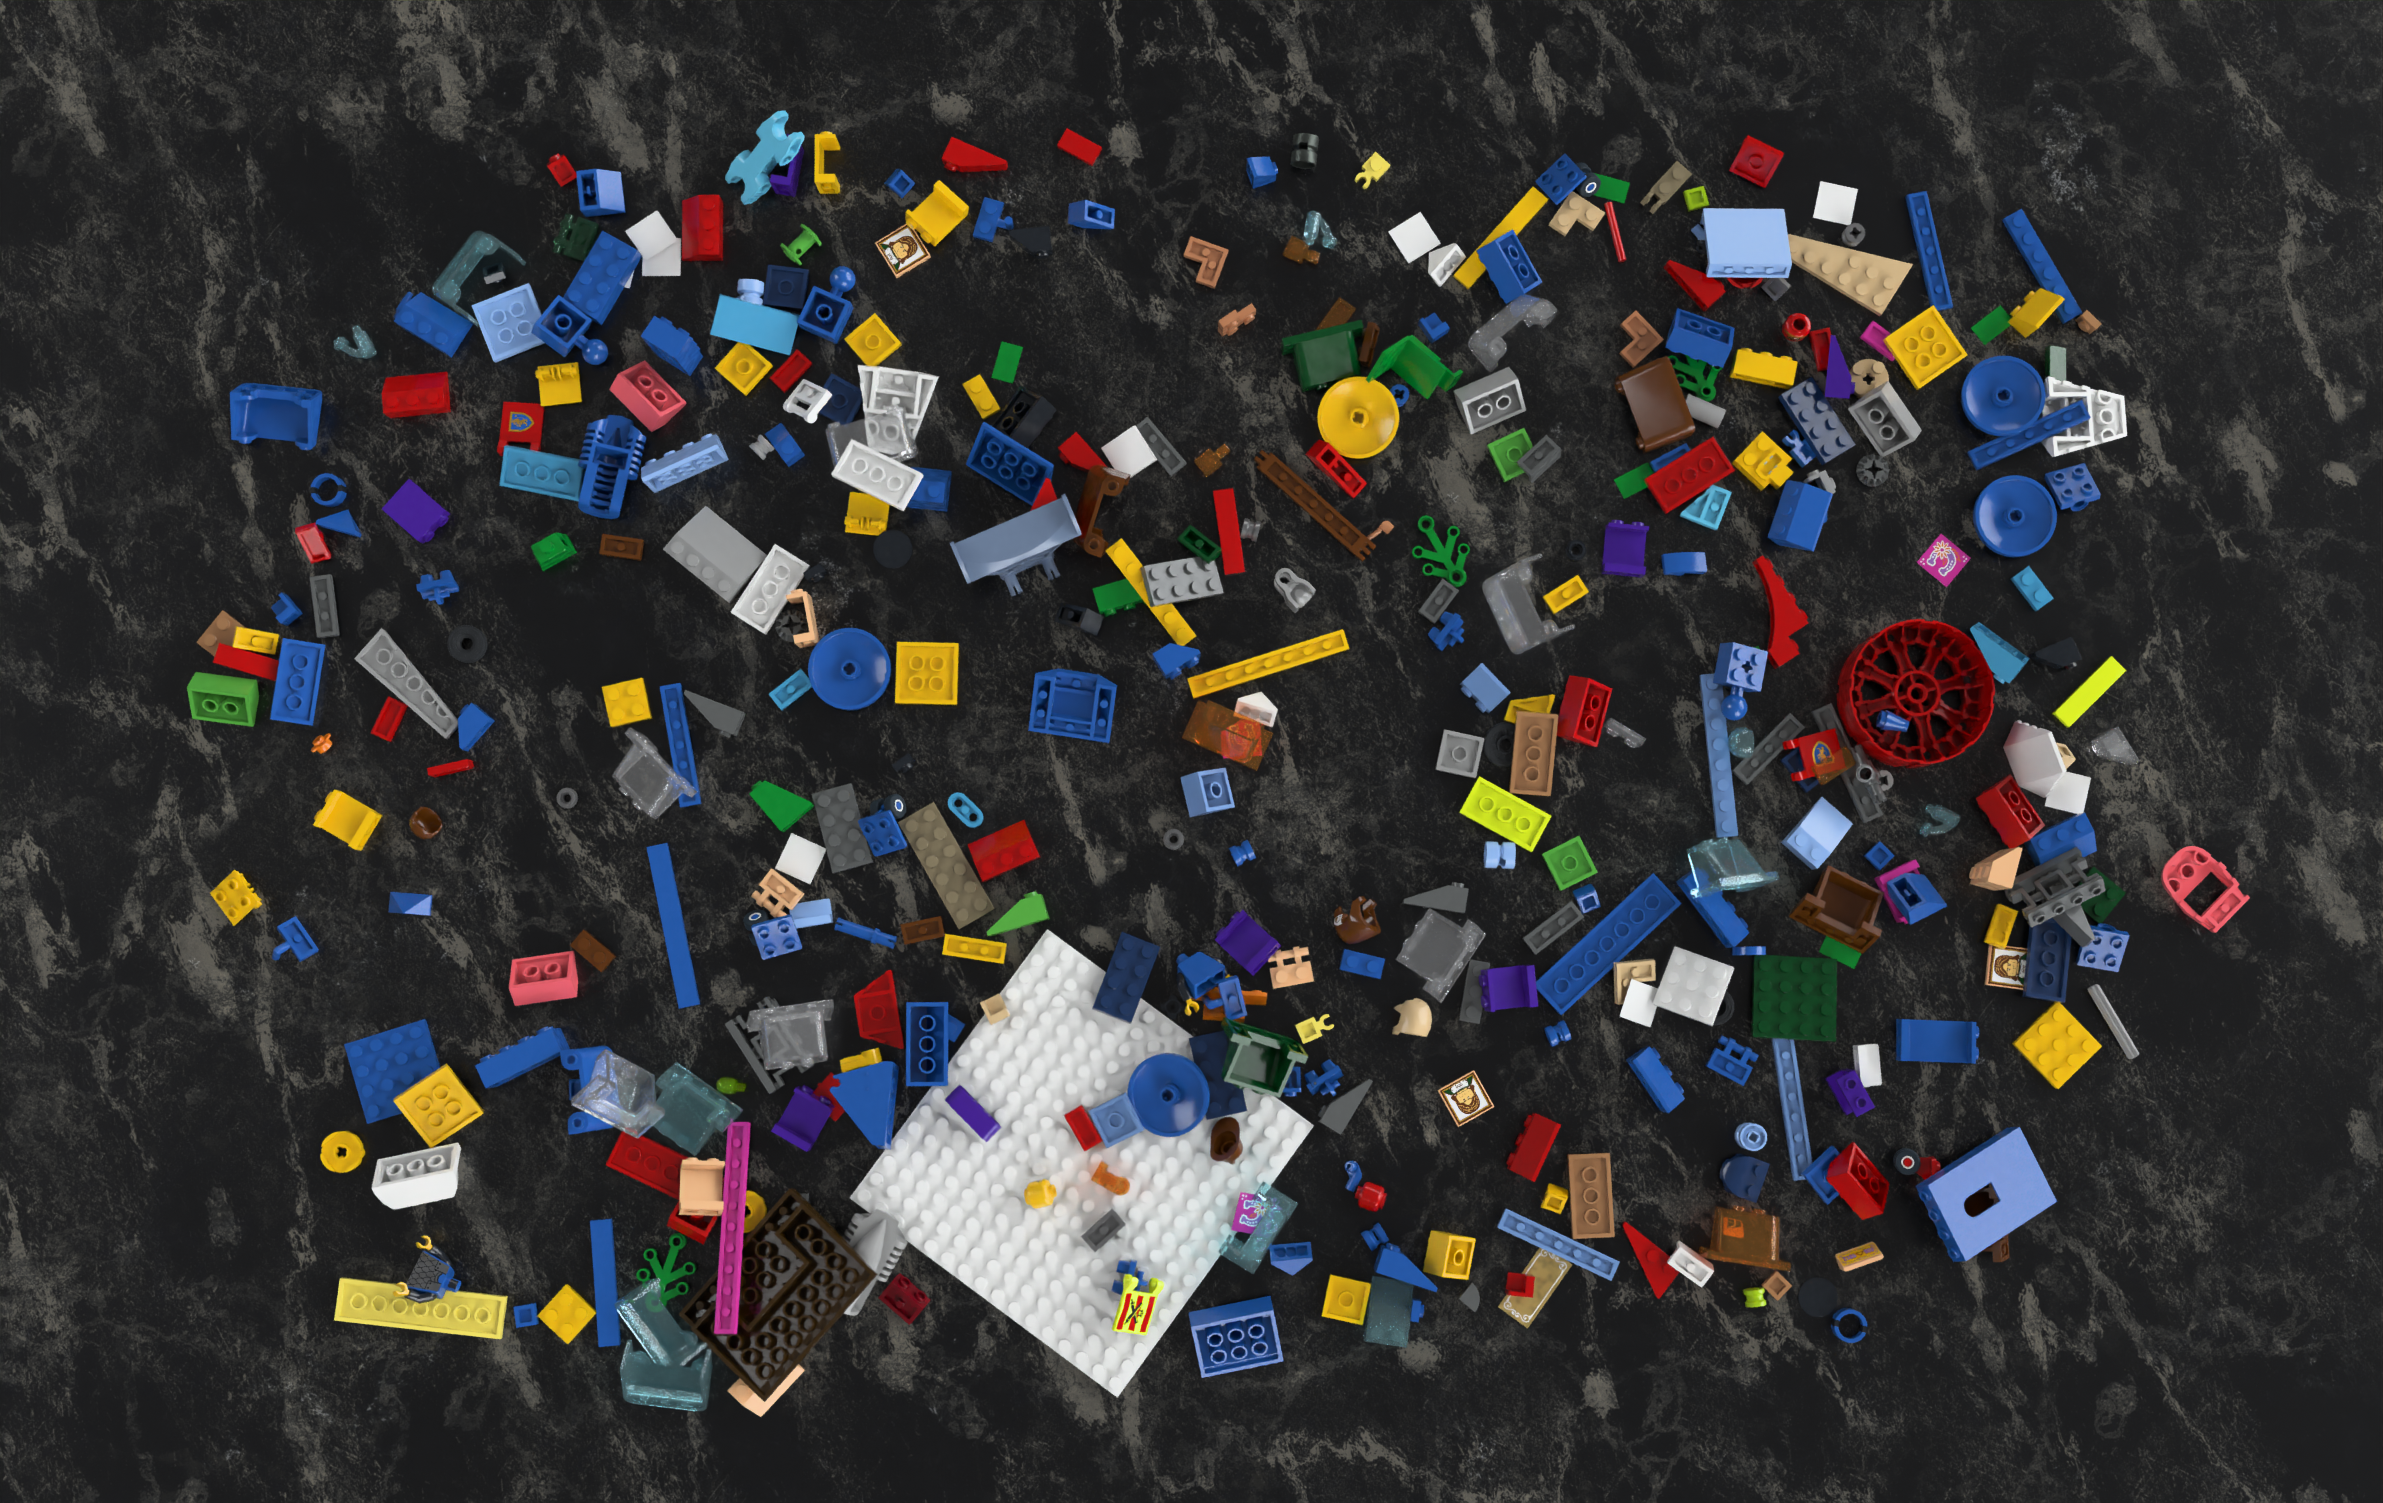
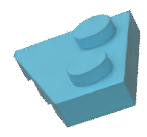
M1712 485L1682 511L1680 517L1716 531L1732 492Z

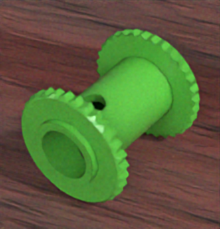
M804 224L800 225L803 232L790 245L785 246L783 243L781 244L783 252L798 265H802L799 258L814 243L818 246L822 245L818 236Z

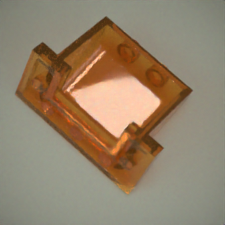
M1198 700L1182 738L1257 771L1273 733L1264 729V724L1212 701L1208 700L1206 704Z
M1733 1205L1732 1209L1716 1206L1710 1248L1700 1246L1699 1255L1707 1259L1790 1271L1791 1268L1790 1262L1779 1259V1216L1768 1215L1766 1210L1753 1208V1212L1745 1211V1207Z

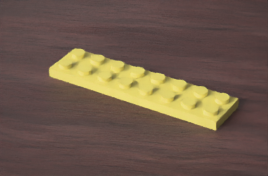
M340 1278L335 1321L502 1339L508 1296L466 1291L455 1293L446 1290L442 1299L436 1298L434 1301L419 1304L405 1298L404 1295L394 1296V1291L402 1292V1289L396 1286L395 1283Z

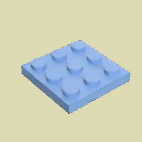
M529 283L472 305L495 363L544 344L542 340L531 333L535 322L542 314Z

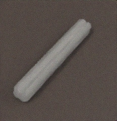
M2098 984L2090 986L2088 992L2127 1058L2133 1059L2139 1055L2137 1048Z

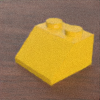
M2042 288L2038 289L2035 293L2031 291L2023 299L2025 301L2022 307L2018 305L2010 313L2012 318L2008 323L2026 338L2037 330L2065 299Z
M1431 1230L1423 1272L1440 1277L1468 1280L1476 1239Z

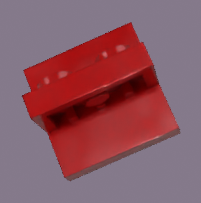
M1748 135L1744 139L1729 171L1766 188L1784 152Z

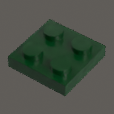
M2090 867L2085 875L2089 877L2098 873L2104 880L2105 891L2082 902L2081 907L2090 919L2100 924L2106 919L2126 892L2095 867ZM2079 881V883L2075 887L2082 885L2083 883Z

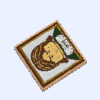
M907 224L875 243L896 278L931 258L915 230H912Z
M1989 944L1985 985L2023 990L2027 949L2006 946L2002 950Z
M1474 1070L1437 1090L1458 1127L1494 1107Z

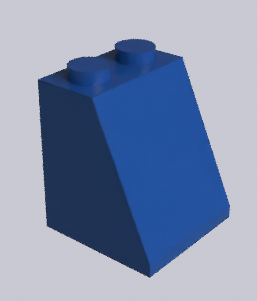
M911 467L922 473L923 478L907 507L947 512L952 471Z

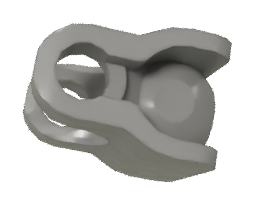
M1288 568L1280 569L1275 575L1274 587L1284 597L1286 605L1294 613L1299 608H1302L1315 594L1316 589L1308 581L1297 577ZM1286 578L1289 583H1282L1280 579Z

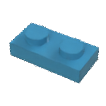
M2029 566L2011 578L2034 611L2039 610L2054 599Z
M799 669L770 692L769 696L783 711L812 688V685L803 670Z

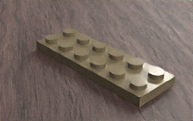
M934 802L898 822L959 930L995 909Z

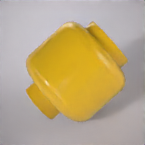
M1046 1179L1030 1182L1024 1190L1026 1203L1035 1209L1050 1206L1053 1203L1054 1197L1057 1196L1055 1186L1051 1185Z

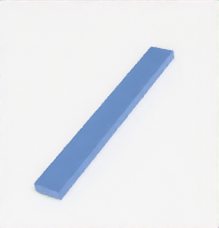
M1771 1039L1793 1181L1804 1180L1805 1178L1801 1173L1812 1164L1795 1044L1794 1040Z

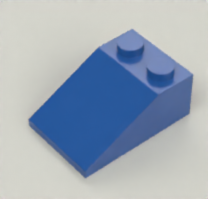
M1387 1243L1386 1246L1380 1245L1373 1268L1376 1273L1437 1292L1438 1288L1400 1251L1399 1246Z

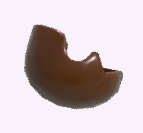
M420 807L410 817L409 826L417 837L431 839L442 829V822L436 812L430 808Z

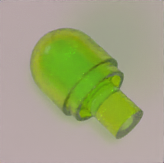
M722 1077L717 1081L716 1088L720 1093L732 1095L736 1091L744 1092L746 1084L738 1083L737 1079Z

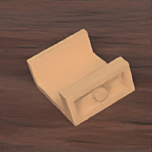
M803 589L790 591L791 594L786 595V599L792 605L804 603L809 628L808 633L793 635L794 643L799 648L816 646L819 642V635L812 597L806 591L803 592Z
M698 1158L682 1160L680 1167L679 1215H722L724 1204L722 1201V1180L725 1161H720L716 1158H710L707 1161H702Z

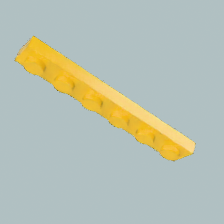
M1122 538L1105 550L1177 645L1184 646L1196 637V634L1173 604L1150 607L1140 569L1143 565Z

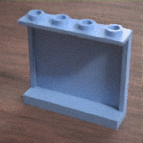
M1703 208L1700 224L1704 225L1708 258L1707 277H1789L1792 261L1784 209Z

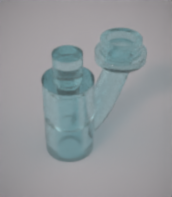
M1316 211L1308 212L1304 229L1305 243L1313 245L1314 239L1318 237L1320 227L1325 235L1322 238L1323 246L1334 248L1337 244V239L1333 237L1328 224L1321 218V214Z
M359 325L352 327L354 332L352 337L359 349L348 346L349 341L345 337L337 338L333 342L336 350L341 349L353 357L368 359L377 353L366 331H362Z
M1928 804L1925 811L1930 813L1932 818L1944 824L1932 827V823L1925 822L1920 829V833L1923 834V837H1927L1928 834L1948 832L1957 826L1961 815L1938 804L1936 806Z

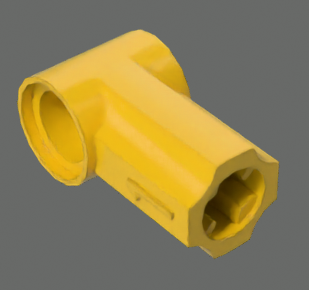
M875 1048L861 1052L860 1055L843 1058L840 1060L842 1073L882 1062L880 1050Z

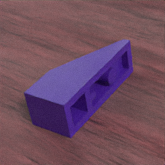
M1831 335L1825 397L1850 399V394H1854L1855 382H1851L1852 377L1836 336Z

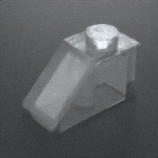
M2118 726L2107 730L2091 740L2094 752L2103 759L2127 765L2140 762Z

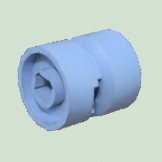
M739 279L737 292L740 296L736 298L763 305V300L760 297L764 295V282L754 279Z
M1485 841V868H1497L1500 865L1502 869H1514L1516 857L1514 842H1503L1499 845L1498 842Z
M1750 1122L1743 1123L1735 1131V1140L1741 1148L1758 1151L1765 1146L1767 1133L1760 1125Z

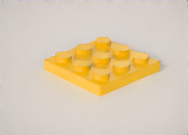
M1934 305L1883 339V342L1916 390L1967 356V353Z
M897 642L895 703L957 705L959 644Z
M2054 1002L2012 1043L2055 1089H2059L2102 1047L2059 1002Z
M447 1063L396 1096L393 1100L430 1148L484 1114V1110Z

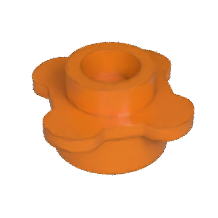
M328 733L324 737L322 735L316 737L312 743L314 747L311 751L315 752L317 750L320 754L327 751L332 745V742L329 740L331 735Z

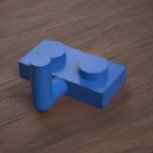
M984 197L973 237L993 242L997 227L1007 230L1013 229L1014 224L1010 216H1007L1004 220L1000 219L1004 202Z
M296 916L277 926V930L285 942L273 949V960H279L281 953L288 949L292 950L299 962L318 952L319 949Z
M1236 975L1217 981L1221 998L1211 1000L1208 995H1203L1201 998L1208 1009L1223 1006L1225 1017L1234 1020L1247 1016L1239 979Z

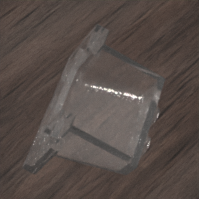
M632 728L625 732V735L633 744L614 771L612 777L620 785L619 790L625 796H630L633 799L632 804L638 810H643L650 817L657 819L682 793L690 797L697 793L695 788L684 777L677 774L656 752L658 749L645 735Z
M1429 908L1423 919L1415 925L1411 937L1407 938L1404 942L1403 949L1396 960L1425 979L1427 983L1423 990L1442 1003L1486 934L1469 919L1462 928Z
M833 999L749 1011L747 1030L748 1032H759L765 1070L776 1068L788 1070L796 1065L808 1067L816 1062L827 1061L828 1053L824 1021L831 1019L834 1009Z
M607 1049L597 1056L590 1082L571 1098V1105L637 1139L665 1115V1109L656 1105L655 1075Z

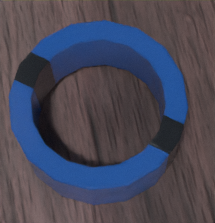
M324 473L313 480L310 492L315 502L325 507H335L346 498L347 488L344 481L339 477ZM326 480H335L338 485L337 495L330 501H323L319 496V487Z
M1843 1308L1833 1315L1831 1329L1838 1339L1847 1343H1855L1865 1336L1867 1321L1860 1312L1852 1308ZM1847 1314H1855L1860 1321V1329L1852 1337H1844L1839 1331V1321Z

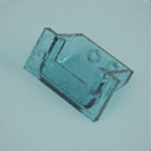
M1728 837L1716 840V842L1713 839L1702 841L1699 845L1686 849L1697 888L1691 890L1693 898L1705 897L1729 889H1736V892L1751 891L1779 879L1777 871L1765 873L1740 839L1728 840Z
M676 1062L656 1081L655 1085L663 1091L645 1121L658 1129L661 1134L676 1142L678 1146L683 1147L696 1156L714 1131L718 1129L723 1133L740 1116L743 1109Z
M1264 1181L1252 1199L1267 1208V1211L1251 1236L1244 1244L1229 1234L1218 1251L1221 1255L1254 1274L1298 1205L1296 1201Z

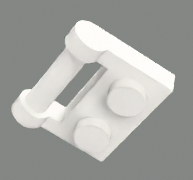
M803 379L785 401L783 409L803 417L809 423H814L818 412L827 403L832 394L828 390ZM798 401H801L810 407L805 410L796 404Z

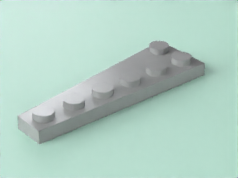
M381 628L354 659L445 739H448L458 728V719L389 634Z

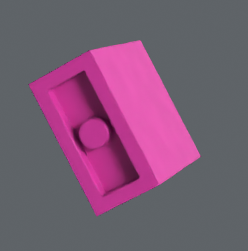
M1916 859L1910 860L1874 878L1880 891L1884 892L1883 897L1897 923L1904 921L1907 924L1908 921L1888 896L1887 882L1904 873L1920 874L1917 869L1920 866Z

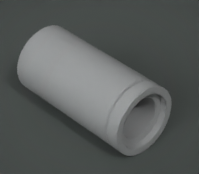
M1688 394L1685 401L1691 417L1718 428L1726 410Z

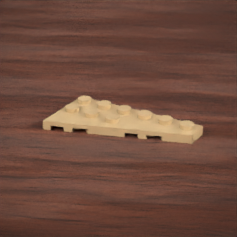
M1788 234L1792 263L1878 316L1882 315L1913 265Z

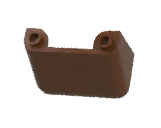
M1668 356L1656 359L1616 377L1614 382L1616 391L1627 398L1639 430L1636 444L1639 450L1642 449L1643 454L1687 439L1695 432L1693 419Z
M1095 465L1088 472L1075 513V518L1082 535L1072 539L1086 552L1100 558L1106 553L1105 550L1108 549L1110 543L1103 538V529L1094 527L1103 494L1109 496L1118 495L1121 493L1124 485H1128L1131 476L1103 465Z

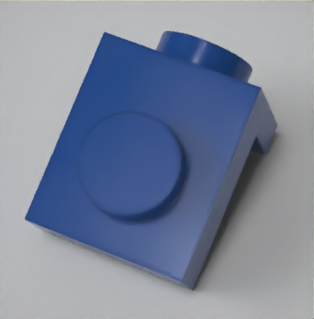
M1300 1066L1293 1067L1283 1090L1284 1096H1297V1092H1301Z

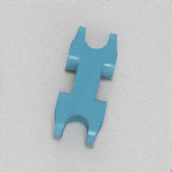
M777 111L760 125L756 134L761 141L752 152L745 150L738 154L725 176L728 184L737 183L743 179L745 191L741 196V201L744 205L752 204L770 189L771 184L768 176L777 163L780 166L788 164L799 152L800 146L804 141L802 132H793L788 137L786 136L784 125L789 118L786 111Z

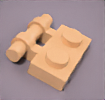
M770 869L759 884V886L765 889L764 892L761 894L756 890L751 897L756 900L760 907L764 906L771 912L770 915L777 918L787 915L783 912L785 906L793 910L804 893L774 869ZM771 895L778 900L776 905L769 901Z
M1297 946L1293 947L1292 950L1282 952L1277 950L1268 962H1277V967L1269 968L1273 989L1314 981L1310 961L1302 962L1301 956L1309 955L1308 947L1299 948ZM1295 958L1296 964L1284 966V959Z

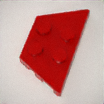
M888 970L854 995L860 1037L904 1049L892 970Z

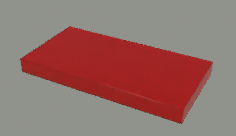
M1711 437L1645 478L1644 482L1664 513L1667 514L1728 476L1735 469L1715 438Z
M623 1127L606 1162V1166L679 1200L682 1160L690 1157L627 1127Z

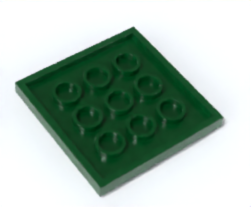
M1753 955L1751 1037L1836 1042L1837 959Z

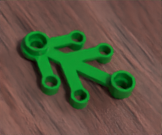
M1685 355L1689 364L1687 365L1678 361L1676 356H1669V359L1675 361V365H1672L1674 369L1693 376L1697 382L1696 384L1687 381L1683 374H1678L1676 377L1683 380V383L1679 384L1680 387L1695 392L1696 397L1702 400L1712 401L1716 395V389L1713 384L1722 367L1715 369L1714 366L1710 365L1711 371L1705 381L1702 373L1707 362L1702 360L1697 362V360ZM1703 389H1708L1709 395H1705Z
M1427 515L1422 516L1417 524L1418 529L1426 533L1436 552L1416 546L1412 550V556L1415 559L1426 558L1443 563L1447 570L1434 568L1432 564L1427 563L1423 566L1422 573L1425 576L1434 575L1445 578L1452 586L1461 587L1467 579L1463 566L1466 556L1470 552V547L1465 543L1458 546L1457 553L1459 555L1454 566L1451 555L1455 540L1460 534L1459 528L1456 526L1449 527L1447 530L1448 539L1444 548L1433 530V518ZM1428 522L1429 527L1423 528L1422 523ZM1455 529L1457 535L1452 536L1450 530ZM1460 547H1466L1467 552L1461 553ZM1416 549L1422 551L1420 556L1415 555L1414 551ZM1425 567H1431L1432 572L1426 573ZM1454 574H1458L1460 576V580L1455 581L1453 580L1452 576Z
M680 1232L674 1233L669 1238L671 1248L663 1269L657 1258V1251L654 1248L645 1250L643 1254L644 1259L650 1262L659 1281L656 1289L649 1278L650 1271L647 1268H641L637 1271V1279L643 1282L648 1293L646 1306L653 1312L663 1310L667 1300L679 1294L684 1295L689 1291V1284L687 1282H680L676 1288L664 1293L668 1283L686 1274L691 1275L697 1269L694 1262H687L682 1268L671 1273L679 1249H682L687 1244L686 1236ZM675 1238L680 1239V1245L674 1244ZM648 1251H652L654 1253L653 1258H648ZM688 1264L693 1266L692 1272L686 1270ZM641 1271H645L647 1273L646 1278H641ZM681 1284L686 1286L685 1292L679 1290ZM653 1298L659 1299L658 1305L653 1304Z

